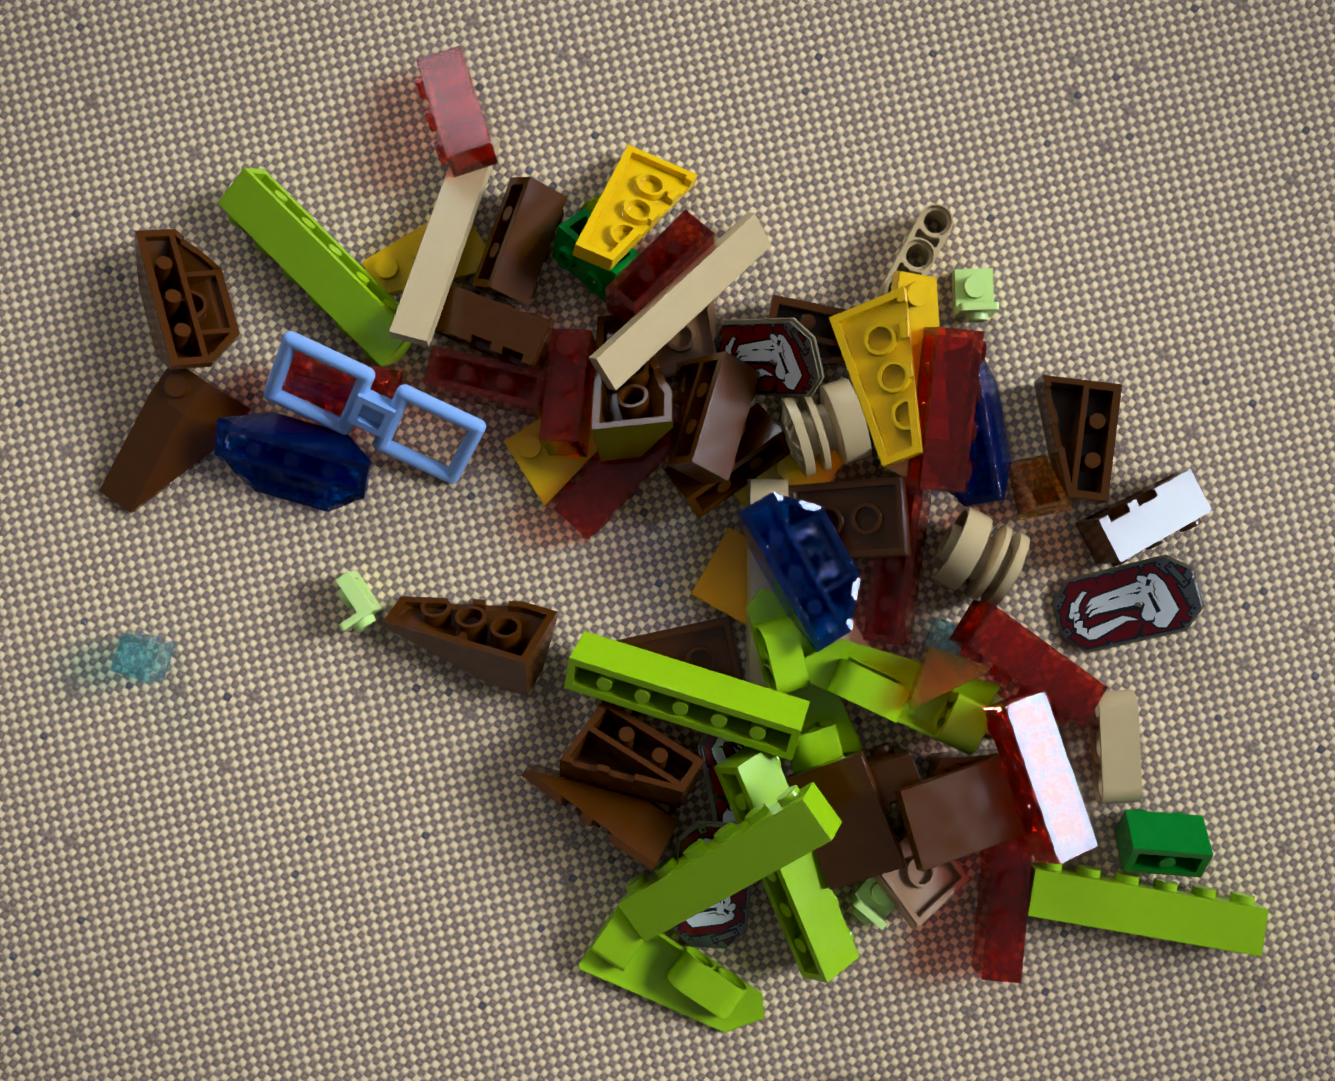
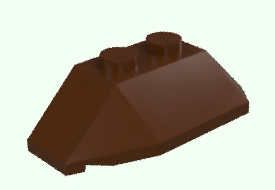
M176 229L135 231L139 291L156 356L170 370L211 367L240 335L221 267L197 247L184 240V236Z

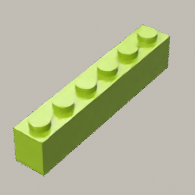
M243 168L218 202L228 213L227 218L237 228L245 230L255 240L254 245L264 255L272 257L282 267L281 272L291 282L299 284L309 294L308 299L318 309L326 311L336 321L335 326L345 336L353 338L363 348L362 352L369 361L381 367L398 363L414 344L391 338L389 333L399 303L265 169Z
M587 631L583 632L569 656L564 685L566 689L791 761L810 701Z
M747 746L714 766L737 824L745 821V816L758 805L765 803L769 807L778 802L776 800L777 797L790 788L781 769V761L778 756ZM815 850L761 879L802 978L828 983L860 957L853 942V934L847 927L840 911L838 898L829 889Z
M811 782L801 789L797 785L791 786L777 797L776 800L778 802L769 807L765 803L758 805L745 816V821L735 825L733 821L725 824L713 835L714 838L705 843L703 839H700L683 852L684 856L677 860L670 856L659 863L651 875L646 877L644 873H640L625 885L627 892L617 905L643 941L647 942L832 841L842 821L815 783Z
M1039 858L1038 863L1025 861L1018 907L1027 916L1262 956L1269 909L1254 902L1255 896L1238 891H1230L1229 897L1216 895V889L1192 884L1191 890L1178 888L1177 882L1163 878H1154L1153 883L1139 881L1140 876L1123 871H1116L1115 877L1102 875L1099 868L1077 864L1076 870L1062 868V862L1048 858Z

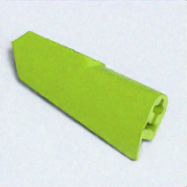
M760 588L747 605L746 610L765 685L769 689L810 701L791 761L793 772L802 771L844 757L843 754L861 751V742L841 697L809 683L805 657L820 649L800 603Z
M843 639L805 657L809 683L892 722L902 723L968 755H972L977 750L994 714V709L988 706L1000 689V685Z
M618 905L613 909L579 962V969L724 1033L764 1019L761 991L698 949L687 946L685 949L663 933L644 942Z

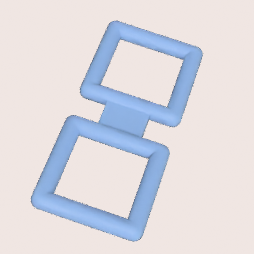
M288 331L283 335L264 388L263 395L266 400L343 435L350 434L355 425L376 435L373 442L376 450L450 484L459 481L486 430V424L482 419L407 384L400 385L393 399H390L370 389L375 379V371L371 367L294 331ZM296 351L356 378L341 416L282 390ZM408 403L467 430L449 466L392 440Z

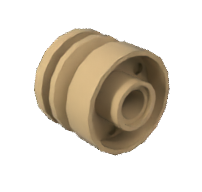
M847 378L821 385L820 405L816 406L812 397H799L801 411H799L792 396L781 398V423L786 436V443L792 458L798 463L805 478L816 474L814 456H816L821 468L825 472L832 468L830 451L835 450L845 465L869 458L872 455L870 431L855 390Z
M968 506L963 509L954 523L944 533L935 553L930 579L954 591L968 578L967 598L976 600L981 596V605L993 609L1004 599L1017 581L1029 550L1030 538L1022 532H1017L1012 536V528L1006 524L1001 526L990 537L993 523L992 517Z

